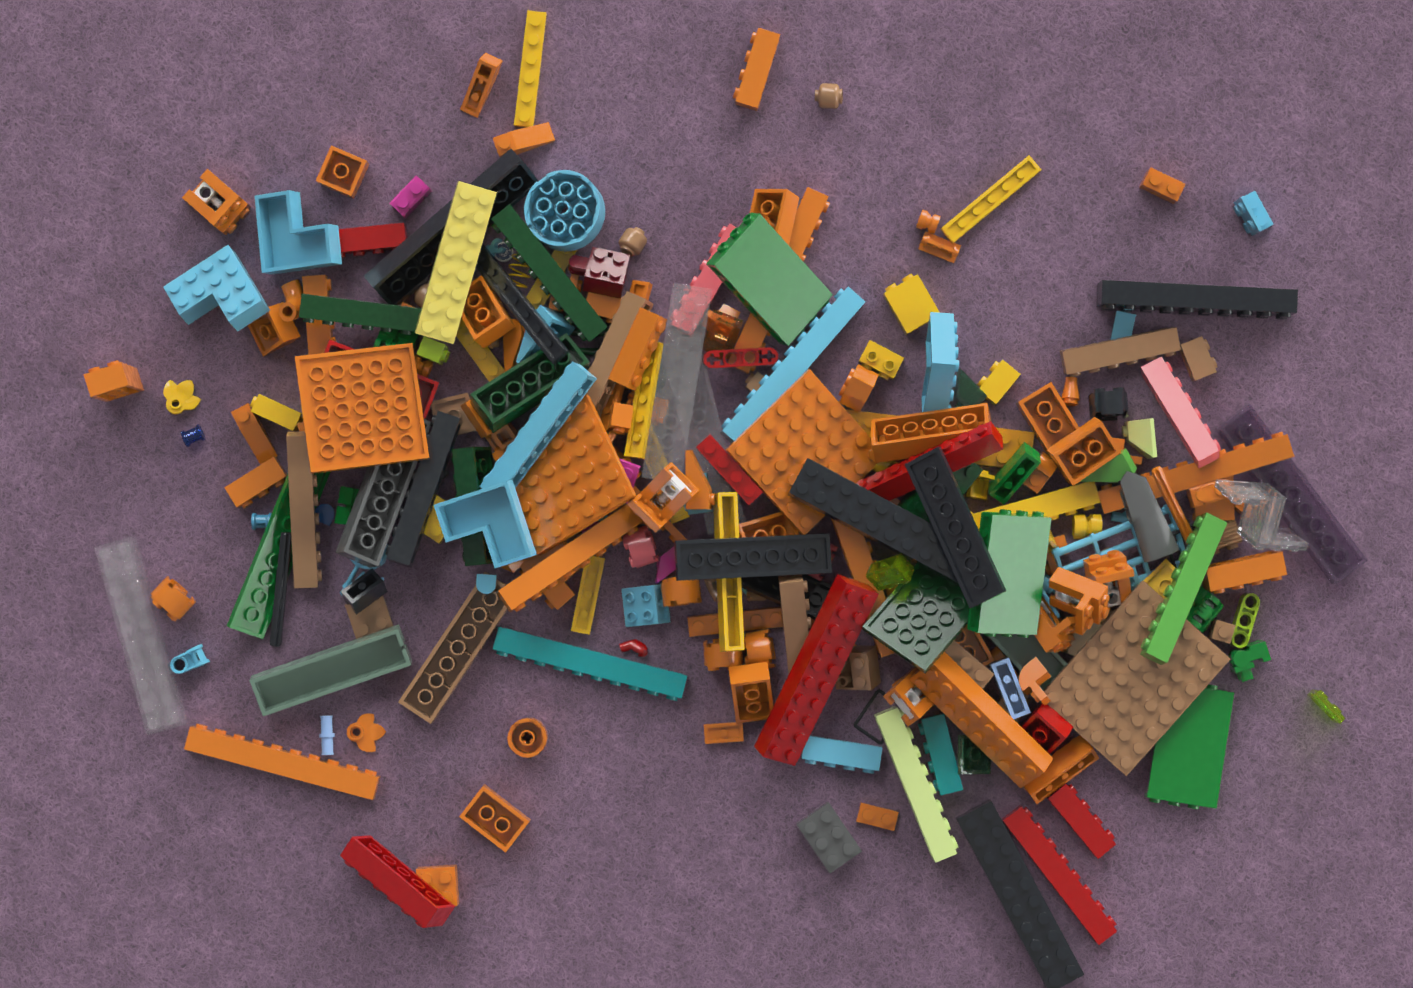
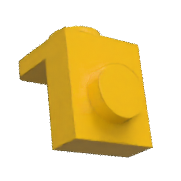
M983 470L967 490L966 497L987 500L989 481L995 480V476L989 475L988 471Z

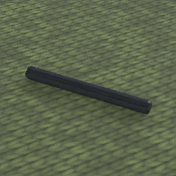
M281 532L270 634V645L275 647L281 646L292 543L290 532Z

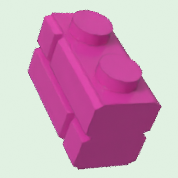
M416 175L390 202V205L406 219L432 190Z

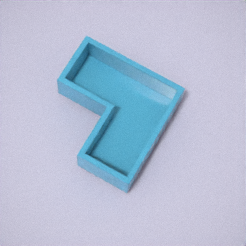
M287 190L254 196L262 273L274 275L342 264L339 226L322 224L303 227L300 192Z
M229 244L163 287L178 314L188 325L219 305L227 320L238 332L270 311L238 255Z
M930 312L925 341L926 371L921 395L922 412L951 408L950 401L953 402L954 390L951 389L956 386V375L954 374L959 369V360H956L958 358V347H955L958 342V335L956 334L957 322H954V314Z
M513 480L492 485L434 505L445 542L483 531L494 568L537 555Z

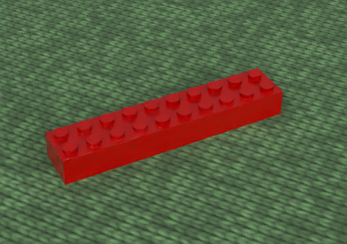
M837 574L754 745L763 757L793 766L796 765L853 649L862 626L865 624L879 595L869 584Z

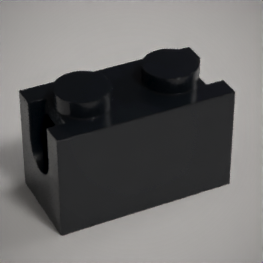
M373 568L341 590L347 605H351L356 615L388 592L384 581Z

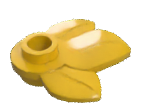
M169 380L165 384L163 394L167 399L166 408L171 414L176 415L184 410H193L199 405L201 399L193 395L194 384L191 380L183 381L178 385ZM173 402H179L177 407L172 406Z

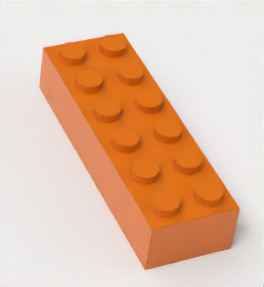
M988 403L872 419L871 441L875 462L908 459L929 448L942 444L946 440L968 432L981 424L990 422L991 417Z

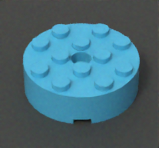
M571 170L550 172L540 181H536L527 194L524 205V216L527 226L538 240L551 249L564 252L578 250L592 242L603 226L605 220L603 197L594 184L578 172ZM567 207L568 210L561 214L562 210Z

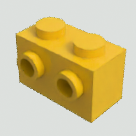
M869 340L858 362L870 370L873 369L879 372V377L888 381L889 378L894 379L904 357Z

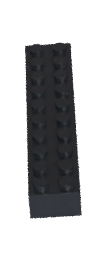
M512 149L508 150L470 183L471 185L497 192L487 228L493 224L491 218L509 204L513 207L528 194L535 182H538V179ZM452 200L364 275L365 279L387 304L400 305L430 279Z
M1102 280L1097 284L1096 307H1101V311H1113V309L1120 308L1121 312H1132V310L1140 309V313H1152V311L1159 310L1160 314H1171V312L1179 311L1180 315H1190V313L1198 312L1199 316H1210V314L1217 313L1219 317H1229V315L1237 314L1239 318H1248V316L1256 315L1258 319H1267L1268 317L1275 316V319L1286 320L1297 313L1298 289Z
M807 458L788 496L959 586L931 523Z
M989 799L955 817L1045 987L1061 988L1083 976L1084 973L992 801Z

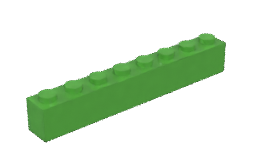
M1207 512L1195 519L1193 525L1195 529L1186 540L1188 544L1186 550H1183L1178 560L1180 563L1178 568H1175L1172 572L1171 578L1173 580L1164 591L1163 595L1165 598L1163 603H1160L1156 609L1157 617L1149 625L1148 631L1150 633L1141 644L1142 651L1140 655L1160 665L1168 663L1227 522Z

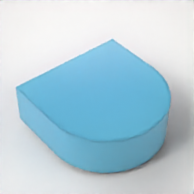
M477 574L476 587L478 591L483 594L492 593L496 588L497 575Z

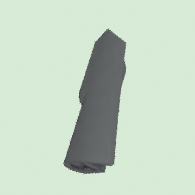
M1126 471L1120 480L1122 487L1120 495L1130 524H1133L1144 562L1154 561L1179 551L1175 538L1146 477Z

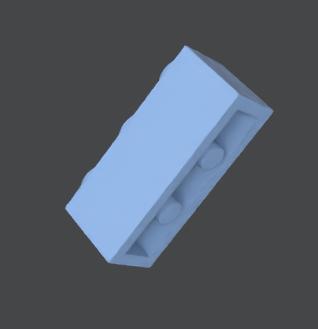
M1009 657L990 663V669L995 674L994 679L1008 714L1013 719L1031 713Z

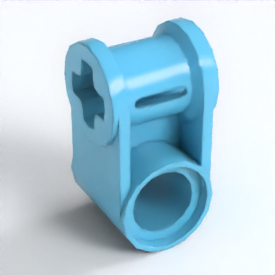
M203 645L195 646L185 653L174 657L170 662L171 670L182 674L209 663L210 660L206 658L202 650ZM179 659L185 662L183 670L176 668V662Z

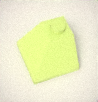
M1154 418L1125 422V426H1122L1123 438L1126 437V442L1145 458H1156Z

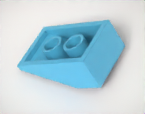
M542 305L536 309L558 338L566 333L570 336L574 331L575 326H570L562 313ZM526 330L517 356V363L522 362L540 350V347Z

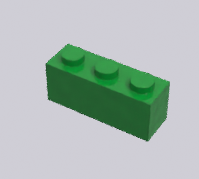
M1024 442L995 475V480L989 482V495L1005 504L1041 463L1040 453Z

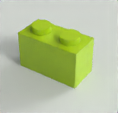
M424 336L417 355L442 366L443 362L447 363L450 352L448 351L449 347L445 344Z

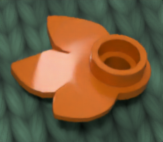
M371 713L361 715L357 722L350 724L347 728V737L351 741L356 742L359 749L365 752H375L376 746L374 741L380 739L386 733V730L381 725L374 723L375 717ZM355 728L360 730V734L358 736H355L353 734V730Z

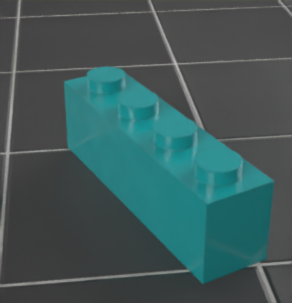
M941 713L921 718L918 728L920 735L925 736L926 742L923 743L925 754L929 753L931 761L927 763L930 773L934 772L935 780L932 783L936 792H939L941 796L963 790L945 715Z

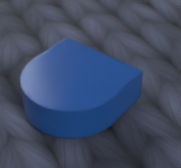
M329 504L319 505L315 510V513H319V522L331 526L335 517L334 508Z

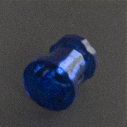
M197 424L195 428L188 431H181L182 439L187 447H190L196 441L206 440L200 424Z

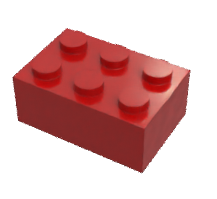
M1043 703L1020 724L1049 754L1067 738L1073 729V726L1048 704L1044 705Z

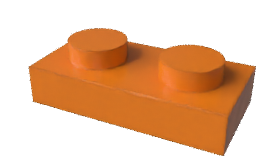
M743 723L704 724L705 744L744 741Z
M861 802L856 822L894 831L899 812Z

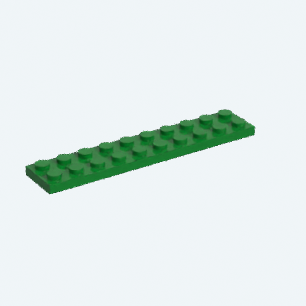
M331 471L313 473V475H317V487H314V494H318V502ZM288 474L227 623L229 628L261 639L264 638L273 615L281 532L291 533ZM292 543L288 576L293 566Z

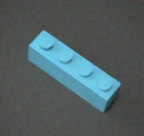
M810 735L802 751L801 758L805 759V763L816 764L819 761L824 762V766L835 768L836 764L844 765L843 769L855 771V767L863 768L862 772L874 774V770L879 771L883 748Z

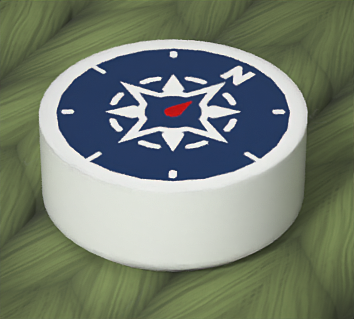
M504 242L499 243L498 249L504 247L506 251L502 254L496 253V259L500 262L511 260V255L514 253L513 248L510 250Z

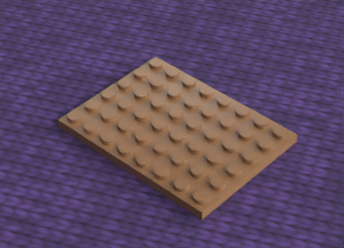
M1143 580L1044 690V693L1051 700L1048 705L1067 720L1081 737L1125 776L1132 771L1230 661V658L1187 619L1168 663L1160 665L1140 655L1142 651L1141 644L1150 633L1148 631L1149 625L1156 619V609L1164 600Z

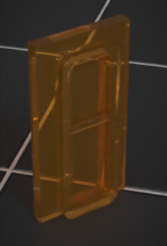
M714 310L701 349L706 352L734 349L743 320ZM719 353L720 357L715 358L721 359L722 353ZM728 353L725 358L730 359L732 353Z

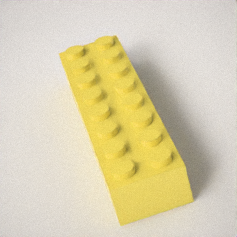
M457 181L415 329L416 334L454 344L497 192Z

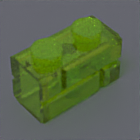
M898 554L872 563L866 573V578L873 583L878 591L886 588L890 590L896 585L909 583L914 567L909 561L907 562V559L902 554Z

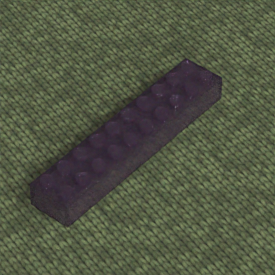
M1250 404L1245 405L1215 428L1231 451L1234 450L1233 446L1242 443L1245 444V447L1252 445V440L1262 437L1264 441L1272 439V432ZM1291 458L1247 471L1331 584L1339 583L1368 561Z

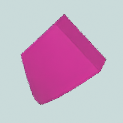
M674 547L659 557L660 561L656 565V584L676 570Z

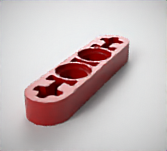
M770 347L711 350L705 352L702 356V363L707 368L772 365L778 360V352ZM759 350L760 355L767 354L768 351H770V354L774 355L773 358H770V362H768L767 358H761V363H758ZM749 351L755 355L752 363L746 362L744 358L745 354ZM719 353H722L721 361L723 365H720V361H713V365H710V362L706 360L710 357V354L713 357H720ZM728 353H733L736 357L733 364L726 362L725 357Z

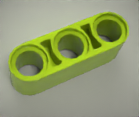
M1245 593L1239 599L1232 622L1233 625H1236L1230 643L1233 647L1243 648L1249 642L1260 605V599L1256 594ZM1249 596L1254 601L1251 607H1247L1245 604V600ZM1243 615L1248 618V623L1245 626L1240 624V618ZM1237 634H1241L1243 640L1237 645L1234 637Z

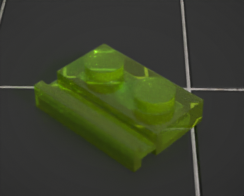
M1312 689L1307 694L1334 723L1341 724L1346 719L1341 714L1342 711L1335 704L1332 705L1327 700L1328 697L1323 691Z

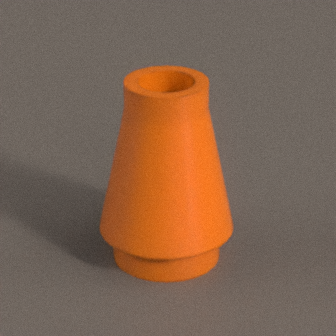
M1066 377L1061 396L1066 406H1077L1078 401H1080L1076 377Z

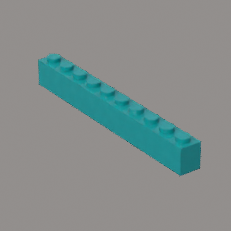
M500 626L498 627L493 650H497L496 654L507 657L508 654L516 655L515 659L525 662L528 658L535 660L534 664L545 667L546 663L551 664L555 670L564 672L565 668L572 670L571 674L583 676L584 673L591 675L590 679L602 681V678L610 680L609 684L621 686V683L629 685V689L639 691L640 688L647 689L648 694L658 696L659 693L666 694L667 699L677 701L678 698L682 699L688 676Z

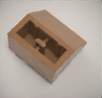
M853 646L835 683L836 689L873 690L881 683L877 646Z

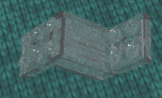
M1216 480L1215 488L1223 496L1229 498L1231 503L1237 505L1245 503L1237 533L1243 537V540L1253 545L1254 549L1264 550L1266 548L1274 551H1281L1283 549L1291 552L1307 550L1308 543L1290 528H1279L1286 497L1268 483Z

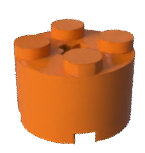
M166 576L151 592L152 603L159 609L163 607L168 612L167 616L173 621L180 620L196 603V600L193 596L189 599L186 596L188 591L174 579L170 580L169 576Z
M676 577L662 580L663 607L702 603L699 580L677 581Z
M770 629L745 634L744 649H747L748 655L745 656L746 665L767 662L768 669L776 667V664H772V660L776 659L773 638H769L767 634L771 633Z
M719 638L712 639L713 643L709 644L708 640L703 641L704 666L708 667V671H717L719 667H727V670H729L728 667L743 664V650L720 652Z
M526 717L519 719L511 726L508 732V745L515 754L521 757H534L547 744L548 733L546 727L535 718ZM526 732L533 736L530 742H527L526 739L523 740Z

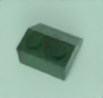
M961 368L958 369V372H955V407L980 404L987 395Z
M965 734L958 735V774H991V759Z

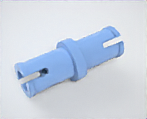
M320 716L321 734H319V738H321V755H334L333 737H335V733H333V716Z

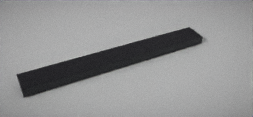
M482 243L476 268L551 363L556 365L569 353V350Z

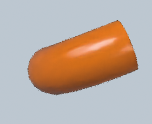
M299 279L281 286L286 302L280 306L279 315L282 320L287 322L299 318L301 294H303Z

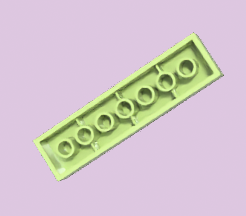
M893 706L874 714V717L930 855L936 863L956 855V849L959 847L955 837L949 835L948 831L951 830L948 820L945 817L942 818L941 812L944 810L940 801L934 798L933 794L936 793L933 783L927 781L926 776L929 775L927 768L918 759L921 757L918 746L912 744L911 739H914L910 727H905L901 719L904 712L898 709V707Z

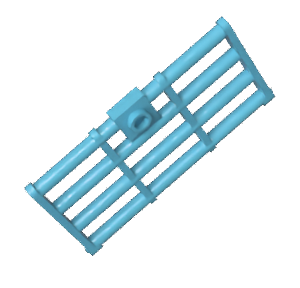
M1164 504L1160 509L1163 515L1169 514L1171 524L1168 526L1171 532L1176 531L1179 528L1167 504ZM1129 520L1099 533H1091L1089 537L1061 548L1051 549L1057 568L1060 567L1068 571H1074L1084 567L1083 559L1062 566L1059 556L1090 544L1093 545L1095 554L1105 555L1111 550L1122 552L1137 546L1140 556L1127 561V564L1134 569V577H1129L1131 590L1135 589L1142 580L1154 571H1150L1148 563L1143 560L1133 524H1130ZM1131 528L1133 539L1100 552L1097 541ZM1181 533L1175 535L1180 552L1186 550ZM1179 560L1175 561L1177 568L1180 563ZM1142 563L1145 573L1138 576L1135 566Z

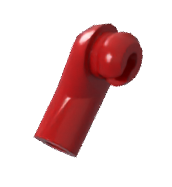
M637 639L619 644L622 653L633 650L638 653L639 657H645L648 654L647 646Z

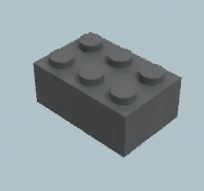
M828 801L796 823L829 873L862 852Z

